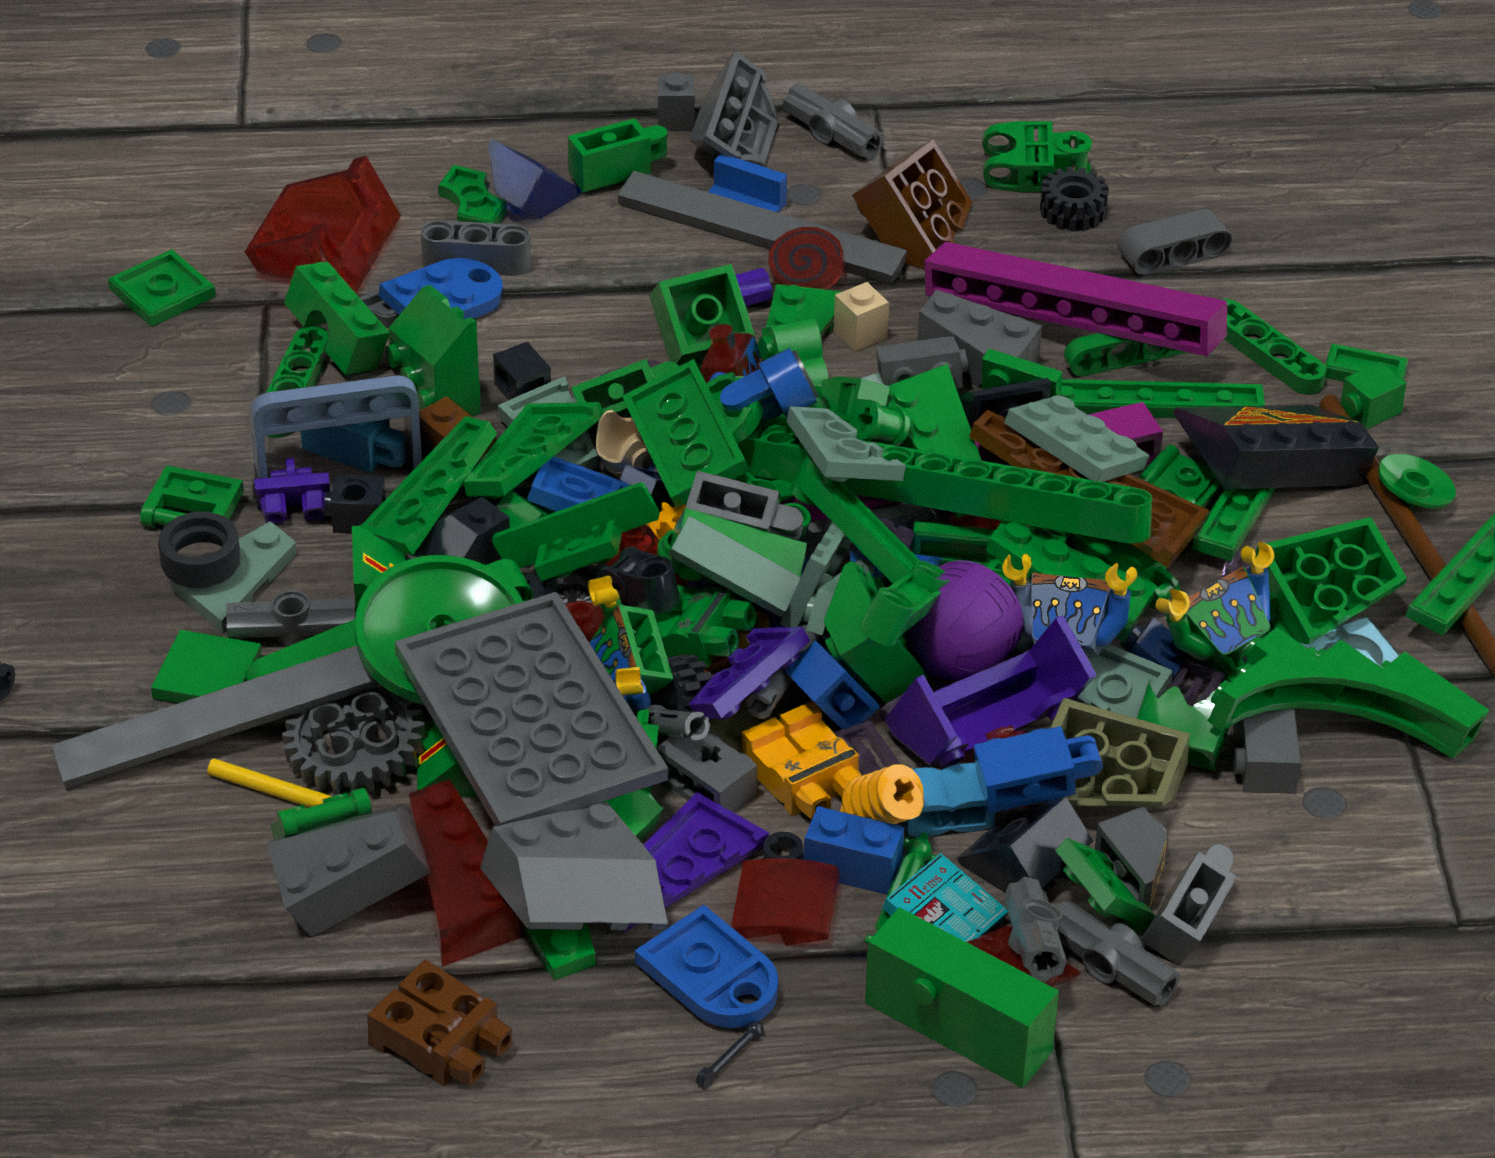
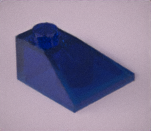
M491 138L488 147L495 193L508 201L505 208L522 218H525L528 212L542 219L581 194L582 190L534 159Z

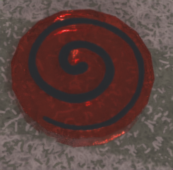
M799 227L787 231L776 239L769 250L768 265L773 281L776 284L827 290L838 281L844 271V251L839 240L829 231L818 227Z

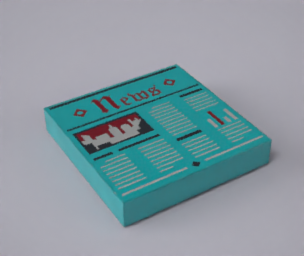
M942 853L937 855L888 896L882 906V909L890 916L900 907L973 946L1002 923L1008 914V910Z

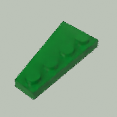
M600 402L527 403L463 481L467 496H484L486 499H497L505 496L600 420L603 415Z

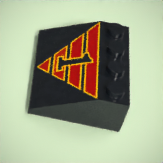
M1311 404L1175 407L1173 412L1224 489L1363 485L1379 449V446L1361 422Z

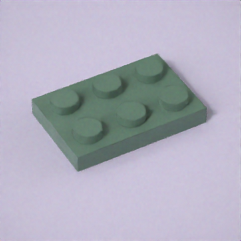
M1053 396L1011 408L1006 416L1005 424L1090 480L1104 482L1143 470L1149 457L1147 453L1136 447V443L1132 439L1117 435L1105 427V423L1101 419L1080 411L1074 407L1073 401L1063 396Z

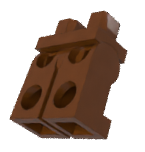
M426 959L398 984V990L394 988L367 1014L368 1045L382 1053L388 1048L408 1059L421 1072L433 1074V1080L442 1086H445L452 1078L472 1086L485 1070V1058L477 1053L484 1048L493 1055L501 1057L512 1045V1029L497 1018V1003L487 997L483 999L477 992ZM421 981V988L418 990L416 986ZM391 1011V1017L388 1019L386 1015Z

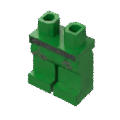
M677 585L680 595L678 605L670 611L654 613L667 657L684 654L698 656V661H703L707 665L706 668H709L716 656L729 658L738 649L739 638L736 629L751 631L757 622L753 603L736 600L735 593L723 585L720 588L708 585L700 589Z

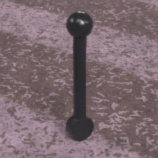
M758 1021L750 1022L746 1027V1033L709 1068L704 1067L697 1075L696 1083L703 1088H707L712 1083L715 1075L752 1039H759L763 1036V1025Z

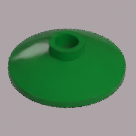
M1391 454L1384 457L1379 464L1378 475L1382 483L1396 496L1405 500L1408 505L1434 509L1443 508L1450 505L1456 496V488L1451 478L1439 467L1422 458L1408 454Z

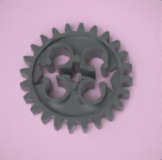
M383 686L293 714L294 719L285 720L287 731L282 733L286 761L291 763L292 773L294 775L301 773L304 784L315 780L318 791L323 790L329 784L332 785L334 795H338L343 787H349L351 792L359 789V786L365 785L370 792H374V782L379 780L383 784L390 786L391 774L394 773L404 777L406 776L404 764L416 766V753L424 752L423 740L426 739L422 710L417 709L415 702L399 697ZM374 718L381 719L383 733H386L387 740L380 743L378 727ZM325 730H329L334 755L329 754L327 751L326 740L322 736V732ZM312 741H313V745H314V750L317 751V752H314L313 755H312L313 746H312L311 743H309V742H312Z

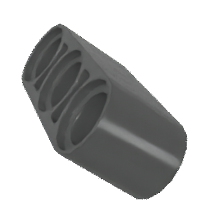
M1200 209L1128 228L1119 237L1118 249L1138 274L1149 275L1221 256L1231 246L1232 235L1212 210Z
M438 220L426 223L420 230L422 264L424 267L446 259L466 258L487 264L499 275H522L531 268L530 232L523 226Z

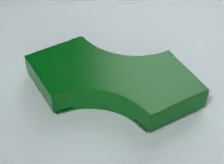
M453 165L438 185L439 196L452 201L458 207L457 221L499 224L507 213L505 200L492 195L486 189L488 183L486 172Z

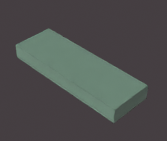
M691 516L686 520L668 553V556L780 618L785 613L801 578Z

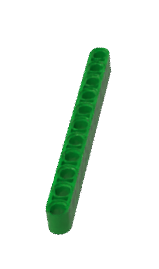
M760 422L749 437L737 444L750 468L748 472L753 476L774 480L781 479L793 483L808 453L791 427ZM861 440L865 443H873L872 441ZM877 442L874 443L883 449L882 457L885 460L897 459L906 465L903 481L848 478L846 481H841L853 494L1001 521L1016 522L1018 524L1123 543H1141L1151 537L1152 496L1146 490Z

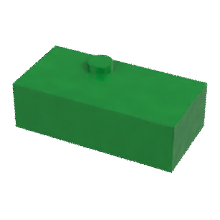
M900 907L868 941L865 1004L1021 1088L1027 1084L1053 1053L1059 997L1057 989Z

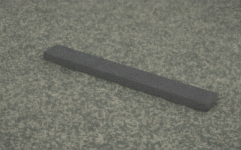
M637 171L632 172L618 193V204L772 250L776 249L782 239L797 232L817 231L824 233L837 244L840 256H838L834 244L829 239L813 233L798 234L787 239L779 247L778 251L790 254L791 250L798 245L813 244L825 251L827 266L891 285L907 261V250ZM801 248L793 255L800 258L808 256L813 262L823 264L821 254L813 248Z
M356 646L52 744V748L64 786L67 789L381 685L367 671L359 657Z

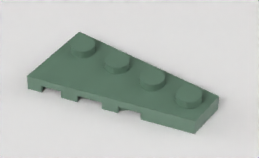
M1023 631L1020 642L1010 654L1014 657L1029 651L1035 643ZM1109 644L1102 647L1098 656H1086L1097 676L1075 701L1137 719L1148 680L1151 682L1150 685L1156 697L1160 698L1172 682L1173 670Z

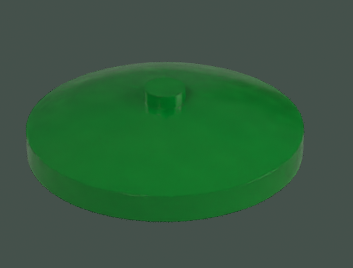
M430 555L409 559L381 573L363 593L355 618L357 652L367 671L380 685L399 697L425 705L395 655V641L524 601L507 579L479 562L448 555Z

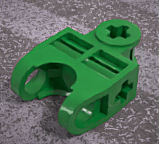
M1015 121L994 124L983 133V150L992 156L983 165V178L994 189L1012 192H1041L1043 179L1046 180V175L1049 173L1054 175L1056 169L1061 168L1063 172H1066V167L1075 165V171L1079 172V167L1086 168L1085 173L1089 174L1091 172V166L1087 160L1088 153L1092 149V139L1083 132H1053L1052 121ZM1034 129L1038 130V142L1034 140ZM1000 135L1006 137L1009 142L1007 145L995 146L990 144L989 140L994 136ZM1071 140H1075L1074 149L1071 148ZM993 168H1007L1010 170L1008 175L1001 178L994 177L989 173ZM1034 172H1038V184L1034 183Z
M842 376L822 380L819 393L827 399L829 410L857 430V439L900 446L905 441L910 427L909 415L903 408L886 406L890 386L862 378Z

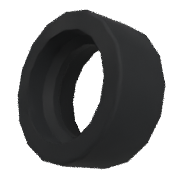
M211 512L184 514L167 523L159 534L158 547L161 568L166 577L178 585L189 588L214 586L233 576L240 566L238 532L234 524L222 515ZM209 542L222 547L215 553L203 557H188L177 553L185 546L194 543Z

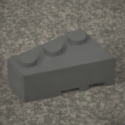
M939 290L933 293L919 311L918 341L953 336L959 350L965 349L968 361V372L966 374L970 376V383L978 388L982 387V358L988 348L1037 364L1039 363L1042 325Z

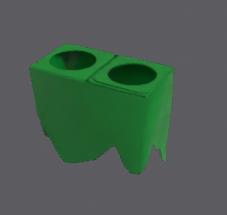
M1148 680L1137 719L1189 733L1188 764L1215 771L1229 731V727L1220 731L1208 722V718L1215 705L1211 702L1215 691L1206 700H1201L1194 706H1189L1180 689L1176 686L1168 689L1160 698H1157L1150 685L1151 682Z

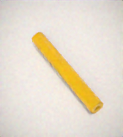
M215 758L210 761L207 769V774L300 805L305 804L306 807L323 804L322 799L332 797Z

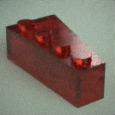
M449 779L409 793L410 810L431 872L423 877L442 967L526 936L524 923L480 869L488 840L451 780Z

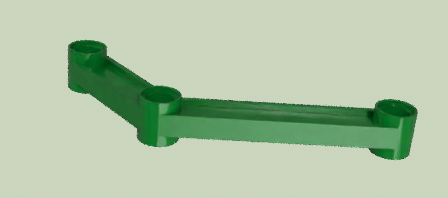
M807 453L789 491L802 502L818 507L893 583L888 588L881 587L859 628L871 640L885 646H894L900 635L929 613L941 593L939 589L950 580L949 578L948 580L937 579V577H941L940 574L946 572L934 564L920 561L841 481H834L824 477L809 453Z

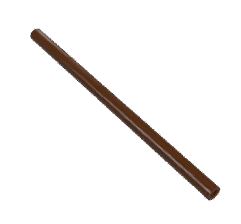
M1327 395L1321 399L1319 403L1320 408L1350 418L1335 395ZM1375 456L1367 473L1366 480L1431 580H1433L1447 564L1405 500L1396 496L1382 483L1378 475L1380 462ZM1471 604L1458 618V621L1492 674L1495 675V638L1473 604Z

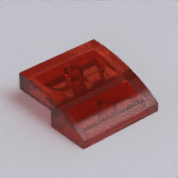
M787 858L743 861L731 927L745 939L780 934L786 946L829 940L840 874L838 867L823 862Z

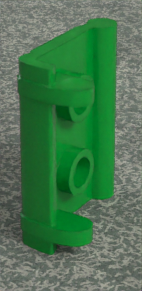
M1168 444L1138 477L1205 509L1224 490V487L1210 467L1181 455L1179 449L1172 444Z

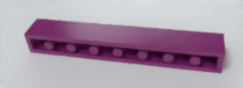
M945 242L925 260V295L932 296L936 290L1001 312L1208 356L1227 336V301L950 242Z

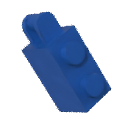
M1061 726L1049 729H1036L1030 733L1003 739L994 738L974 745L976 774L988 813L1076 795L1075 780L1094 776L1103 769V763L1095 739L1091 736L1065 739Z

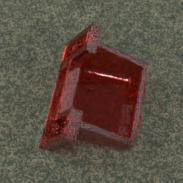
M367 156L353 159L347 170L287 184L244 252L259 273L286 279H292L296 266L329 262L351 289L357 293L402 215Z

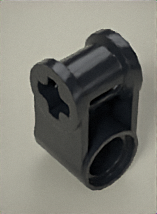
M627 547L620 552L619 559L610 567L605 566L597 572L596 579L605 576L611 577L613 588L617 590L623 603L653 610L654 613H664L675 608L680 602L671 560L665 556H656L635 547Z

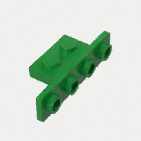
M638 482L495 533L492 542L500 557L513 560L519 569L535 563L534 569L541 581L555 576L563 578L572 574L578 568L592 563L600 565L611 560L615 555H618L622 532L658 520L660 512L646 485L643 482Z

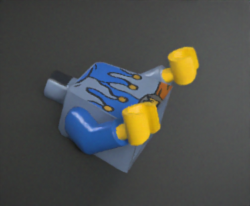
M1023 554L1022 556L1023 570H1016L1012 567L1010 555L1005 559L1002 569L1005 576L1013 580L1010 583V587L1021 605L1024 618L1023 631L1034 643H1036L1055 618L1063 615L1085 655L1095 657L1100 654L1102 647L1109 645L1127 625L1131 592L1127 587L1137 578V571L1134 567L1127 570L1126 581L1118 577V563L1107 570L1105 580L1032 573L1030 580L1026 578V574L1032 565L1029 555Z

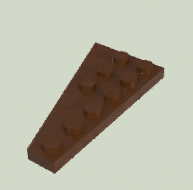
M987 410L973 424L969 437L1014 467L1088 479L1005 424L1006 418ZM1130 474L1104 481L1111 484L1140 488L1151 494V537L1147 541L1132 545L1167 568L1170 567L1199 531L1209 510Z

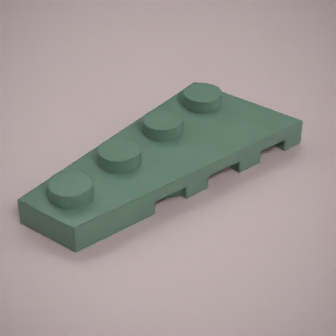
M833 522L805 567L780 622L785 627H798L805 615L808 601L812 596L816 597L818 588L834 578L852 544L851 540Z

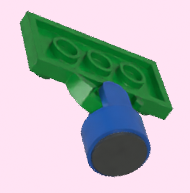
M788 348L758 363L760 369L741 379L736 378L734 373L731 372L719 375L708 383L705 382L695 360L692 359L622 396L676 508L687 503L697 471L732 480L750 471L737 444L749 437L760 424V421L776 418L783 413L787 418L790 406L810 407L817 403L816 398L819 395L796 350L791 351Z

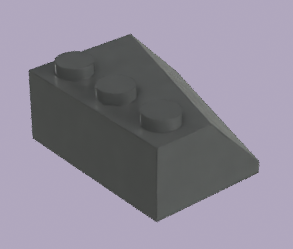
M607 801L582 809L560 811L493 827L480 869L528 929L581 930L584 923H608L610 930H627L629 923L648 924L650 930L653 931L666 930L668 921L656 861Z
M406 803L365 815L338 820L298 832V834L290 837H276L267 843L284 907L311 937L431 873L411 810Z

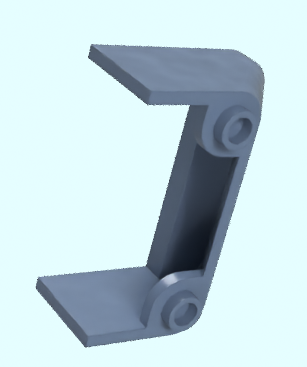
M387 376L267 392L258 395L249 405L253 457L258 479L268 478L264 436L404 417L406 443L414 470L422 462L419 404L414 383L404 376Z

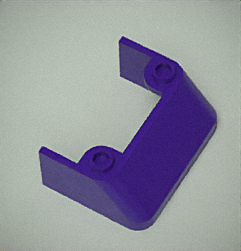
M1062 615L1055 618L1029 651L935 692L932 691L924 675L917 677L884 721L892 736L929 766L939 764L941 769H945L965 758L964 753L973 750L975 744L1000 738L1045 717H1049L1050 721H1054L1063 698L1075 701L1097 674Z

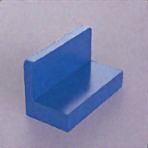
M720 154L714 160V185L708 192L779 213L786 205L787 174Z

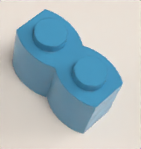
M975 763L957 764L943 770L936 768L912 769L919 776L923 785L924 806L919 816L904 822L908 835L918 837L921 833L925 832L929 837L945 833L949 830L976 832L994 825L996 812L988 813L976 774Z

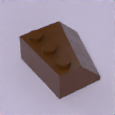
M934 139L897 160L852 194L859 212L866 217L881 243L907 250V261L905 264L925 270V260L945 242L955 243L953 240L955 234L963 228L972 205V200Z

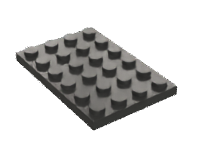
M557 592L395 641V655L495 826L560 811L582 809L668 780L667 765Z

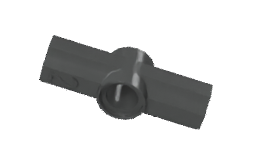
M800 83L792 86L787 96L783 99V110L808 124L812 135L820 143L828 144L834 140L866 160L875 157L879 148L883 145L884 134L858 119L854 108L846 100L838 99L831 103Z
M288 590L277 594L272 601L227 603V635L231 639L275 637L280 644L288 647L356 618L355 598L309 600V597L303 592Z
M1024 876L1016 883H1009L1004 896L1013 926L1008 939V945L1012 950L1021 955L1024 967L1029 970L1030 976L1037 980L1047 982L1054 976L1062 975L1067 961L1057 931L1062 918L1060 909L1048 902L1046 892L1041 889L1039 880Z
M1063 901L1057 907L1062 913L1057 929L1061 944L1082 957L1086 970L1096 980L1107 984L1116 980L1154 1006L1159 1005L1162 1007L1171 998L1175 988L1179 985L1181 973L1144 950L1140 938L1131 928L1119 923L1109 927L1072 902Z

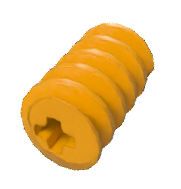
M891 765L849 781L843 790L840 812L890 824L905 822L919 816L924 806L923 785L919 776L911 768L905 765Z

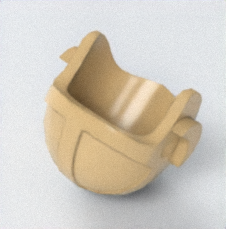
M613 410L606 411L599 420L596 435V451L603 466L611 474L621 478L626 465L649 469L652 458L633 418H622Z

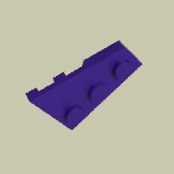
M803 627L753 628L747 635L751 644L743 650L742 648L736 649L729 656L728 660L732 666L711 677L689 703L692 711L702 712L704 714L702 717L724 720L734 715L740 709L739 703L752 693L764 689L770 683L769 677L778 669L791 665L799 658L798 652L811 641Z

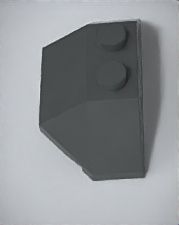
M734 51L705 95L689 141L695 144L699 150L708 153L715 159L722 154L726 157L738 158L763 166L778 124L773 100L765 85L767 81L765 72Z

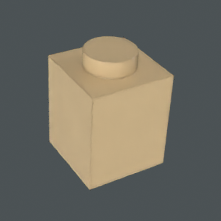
M868 282L835 295L834 332L855 352L887 339L889 302Z

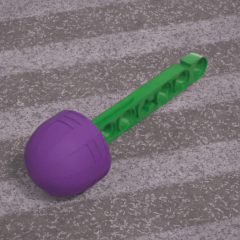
M1035 526L1029 527L1047 537L1060 540L1069 547L1072 545L1073 533ZM1047 530L1055 531L1061 535L1052 534ZM993 557L985 566L971 561L960 560L948 562L939 567L946 573L940 574L941 577H937V579L948 580L949 578L950 581L939 589L941 593L929 613L903 633L908 642L905 644L907 650L929 674L939 679L960 681L1001 663L1020 642L1024 627L1023 612L1015 593L1010 587V583L1013 580L1005 576L1002 569L1003 562L996 557Z

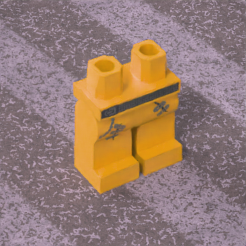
M814 701L781 714L780 722L774 717L742 731V753L746 754L757 764V779L777 800L784 803V809L791 816L803 812L810 819H813L818 806L831 809V798L838 795L842 797L843 790L849 781L862 776L859 772V754L852 747L849 748L847 743L841 737H837L822 720V710Z

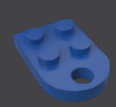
M452 258L380 283L378 296L400 315L423 286L431 285L448 298L451 308L458 306L463 310V319L470 317L474 319L493 311L499 305L503 283L500 275L485 263L473 259Z
M553 456L539 468L527 501L536 503L544 511L554 513L630 486V484ZM641 526L622 533H640Z
M702 905L635 950V963L695 1015L710 1024L727 1028L744 1027L752 1021H760L766 1017L776 1004L778 997V974L774 964L767 956L705 905ZM749 994L757 997L759 1000L754 1003L745 1004L739 1002L736 998Z

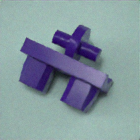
M286 457L287 469L271 470V478L254 479L257 509L262 510L266 523L270 521L273 524L283 523L287 520L286 507L300 505L303 506L304 519L311 521L325 518L326 491L330 492L329 473L312 474L311 467L295 468L294 457Z

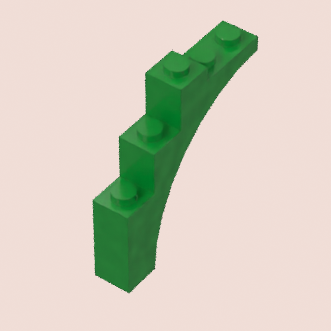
M1276 627L1263 638L1256 636L1250 642L1243 655L1247 661L1236 679L1231 683L1226 680L1216 689L1211 698V702L1215 705L1208 718V722L1220 731H1223L1244 718L1267 711L1294 708L1331 710L1361 716L1392 726L1426 742L1454 759L1475 740L1490 710L1405 651L1392 662L1385 660L1379 666L1342 639L1328 650L1321 648L1315 654Z

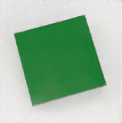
M173 249L108 278L109 290L151 327L216 297L215 286Z
M180 629L151 686L152 698L181 703L246 682L245 672L247 667L262 656L261 644Z

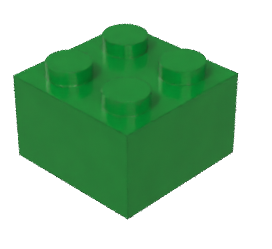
M732 264L660 281L649 295L669 360L678 366L692 359L695 362H700L743 351L747 348L751 338H755ZM733 329L736 344L730 349L726 336Z

